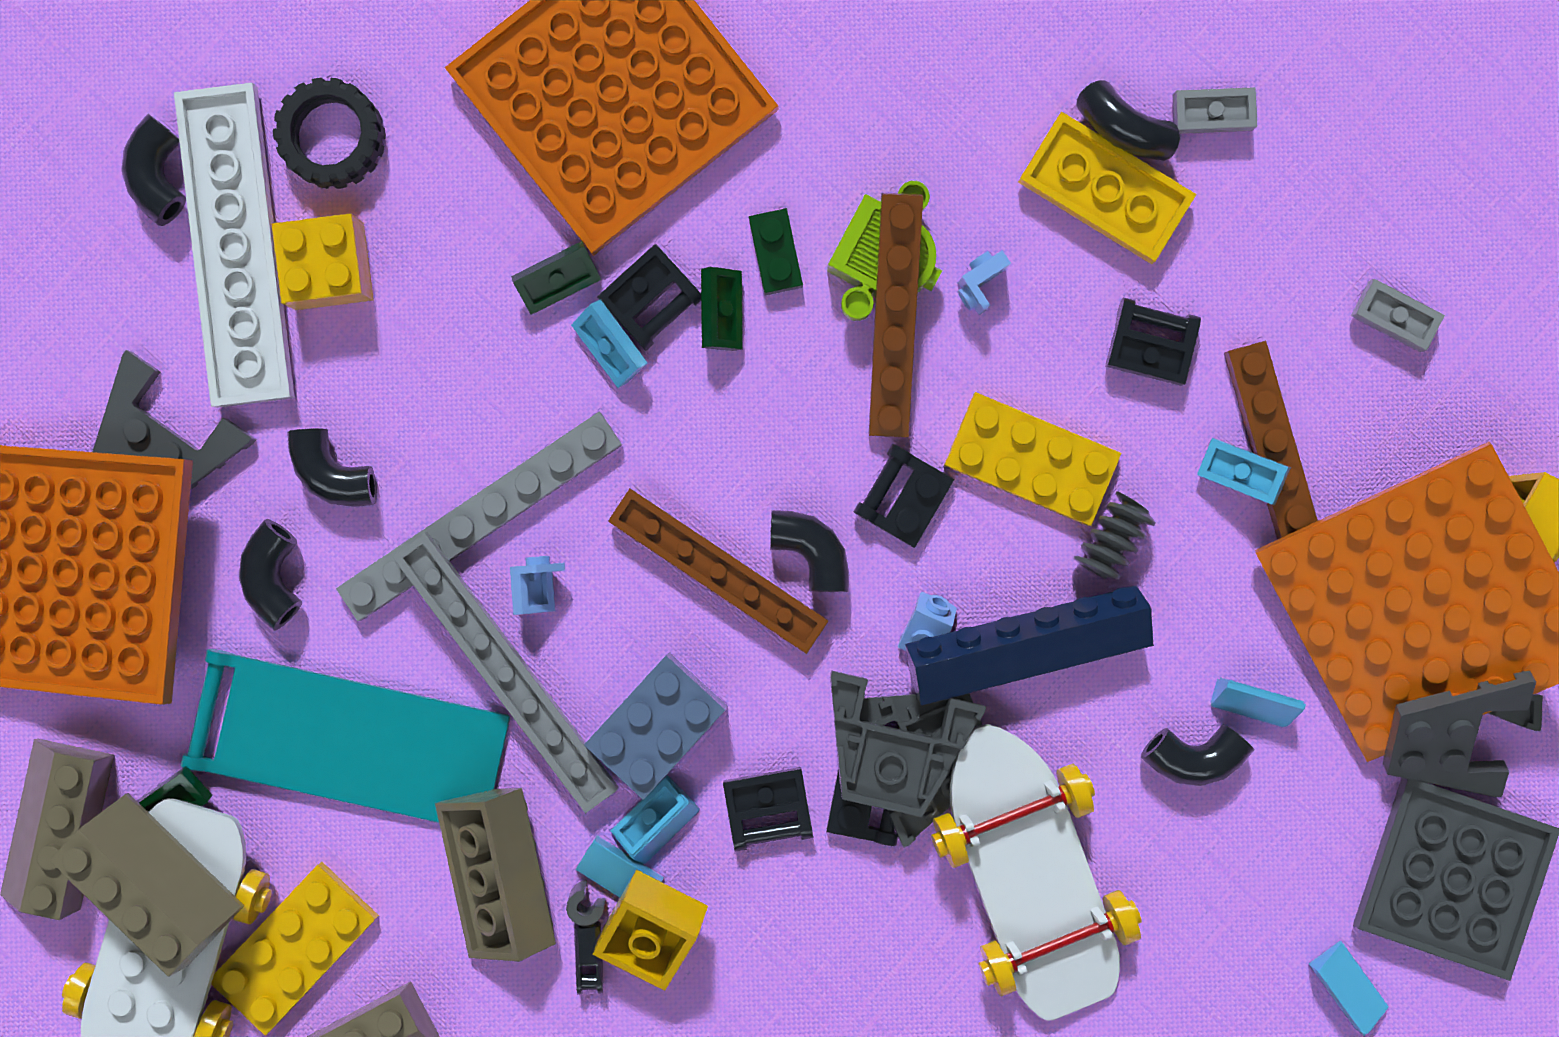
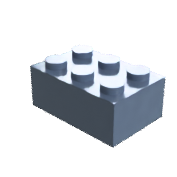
M669 652L591 736L584 746L644 800L723 714L727 704Z

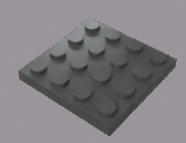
M1401 778L1353 926L1362 931L1511 981L1559 837V828L1429 783Z

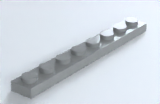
M599 411L344 582L336 590L356 620H364L413 587V584L392 556L420 535L428 532L446 558L451 561L614 452L623 444Z
M428 532L423 533L392 556L394 561L585 814L616 792L619 786L598 758L584 746L586 742Z

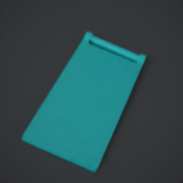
M207 649L205 662L208 663L188 753H184L180 765L182 768L187 766L189 770L215 773L438 823L435 803L494 790L510 722V716L507 714L240 656L223 650ZM225 666L234 667V675L214 759L204 756L222 675Z

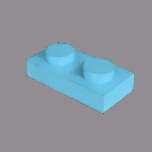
M601 299L591 303L571 324L617 388L627 384L648 364Z
M1212 438L1197 475L1275 505L1291 467Z

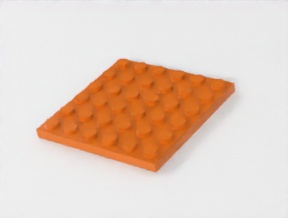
M529 0L444 67L593 256L779 110L778 104L695 0Z
M1489 441L1255 550L1262 567L1367 762L1384 756L1397 704L1450 691L1452 696L1477 690L1478 683L1488 681L1489 684L1493 685L1515 680L1514 674L1522 671H1531L1536 681L1533 694L1559 684V571L1493 445Z
M0 445V687L161 705L172 703L193 460Z

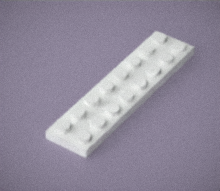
M244 83L174 92L211 407L221 408L295 398L284 305L281 303L272 232L274 220L258 87L254 83Z

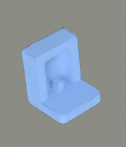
M1003 250L994 256L987 251L969 264L972 270L963 275L959 280L958 284L961 289L957 292L968 310L975 309L980 315L990 307L988 300L979 287L1004 272L1010 266L1011 262Z
M550 556L525 558L526 566L510 567L513 615L555 611L552 572L565 571V563L550 564Z
M921 592L897 647L906 651L905 644L919 641L925 637L950 633L957 608L941 596Z

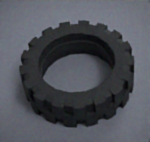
M320 77L311 79L312 83L307 85L304 82L294 87L296 91L291 96L287 93L282 99L281 103L284 105L280 111L276 110L274 121L277 124L276 128H273V139L278 144V147H276L277 153L285 161L289 169L306 182L313 183L318 187L329 189L330 186H334L336 189L346 188L348 183L353 182L357 184L365 179L363 177L364 174L368 171L370 173L373 172L377 166L375 161L378 156L382 157L384 152L382 140L386 139V133L381 123L382 117L379 111L356 86L351 83L346 84L341 79L331 78L330 81H325ZM340 103L347 105L356 113L360 121L361 135L357 147L349 157L337 164L321 165L312 162L304 155L300 148L299 132L303 120L313 109L323 104Z

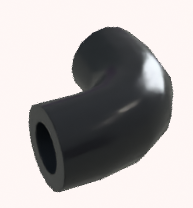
M1098 80L1090 83L1081 91L1077 98L1076 106L1083 117L1100 136L1112 145L1129 154L1147 159L1165 161L1175 154L1180 141L1177 125L1172 121L1156 119L1137 111L1120 97L1110 82Z
M148 113L135 127L124 147L121 172L130 197L144 214L157 225L164 226L179 215L186 203L185 195L170 184L164 174L165 161L180 142L173 132Z
M310 428L287 431L288 449L294 472L311 494L329 504L356 507L374 505L376 503L377 486L372 466L346 467L336 463L330 453L328 429Z
M771 510L770 550H790L804 556L809 565V591L849 592V568L846 551L833 529L815 516L794 511Z
M265 519L251 535L241 554L239 581L246 602L263 622L276 631L283 627L302 605V601L282 582L280 575L281 565L287 555L297 545V540L280 524L270 519Z
M1224 724L1220 726L1206 743L1199 746L1188 745L1168 728H1164L1145 746L1141 753V758L1155 771L1176 783L1202 786L1224 780L1242 766L1255 749L1242 736Z

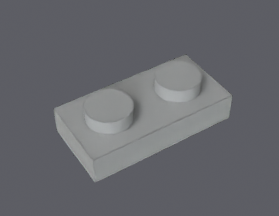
M1256 87L1176 90L1172 95L1173 119L1180 134L1253 131L1257 128Z
M1376 279L1368 281L1351 314V317L1419 352L1427 351L1445 316Z

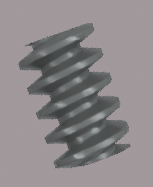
M1116 491L1115 495L1122 504L1108 503L1106 508L1113 517L1100 515L1098 522L1104 531L1091 529L1089 535L1096 544L1083 542L1080 548L1087 558L1074 556L1073 560L1103 579L1112 578L1119 580L1121 575L1114 566L1118 564L1128 567L1130 562L1123 555V552L1137 553L1139 549L1132 542V538L1146 539L1147 535L1140 526L1142 524L1154 526L1156 522L1145 507L1123 493Z

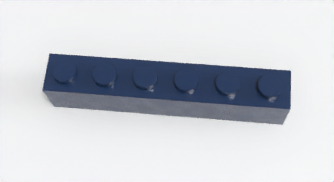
M1136 585L1128 588H1118L1112 592L1092 597L1079 598L1073 602L1053 607H1043L1036 611L1013 617H1003L997 621L974 627H964L958 631L934 637H925L919 641L905 644L911 682L920 704L925 705L1154 646L1152 609Z

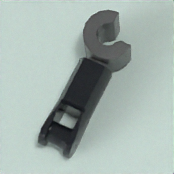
M584 880L574 885L566 907L568 917L575 923L577 995H582L583 990H597L598 994H603V960L592 954L601 934V923L598 920L603 914L606 898H598L590 907L583 906L580 902L585 898L587 891V880ZM596 965V973L583 974L582 966Z

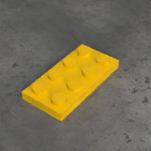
M1062 111L1018 180V183L1150 264L1156 262L1197 195L1134 155L1112 145L1098 133Z
M975 392L943 466L1076 522L1092 526L1122 453Z
M320 862L218 969L213 976L211 985L266 1036L379 915L327 865Z

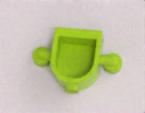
M908 181L898 191V194H922L923 211L926 209L930 194L923 183ZM867 194L864 195L827 267V272L855 286L844 293L841 301L843 314L853 321L864 320L870 315L874 305L872 296L876 297L881 202ZM923 225L921 227L918 292L923 287L932 291L943 271L935 267V243L931 234Z

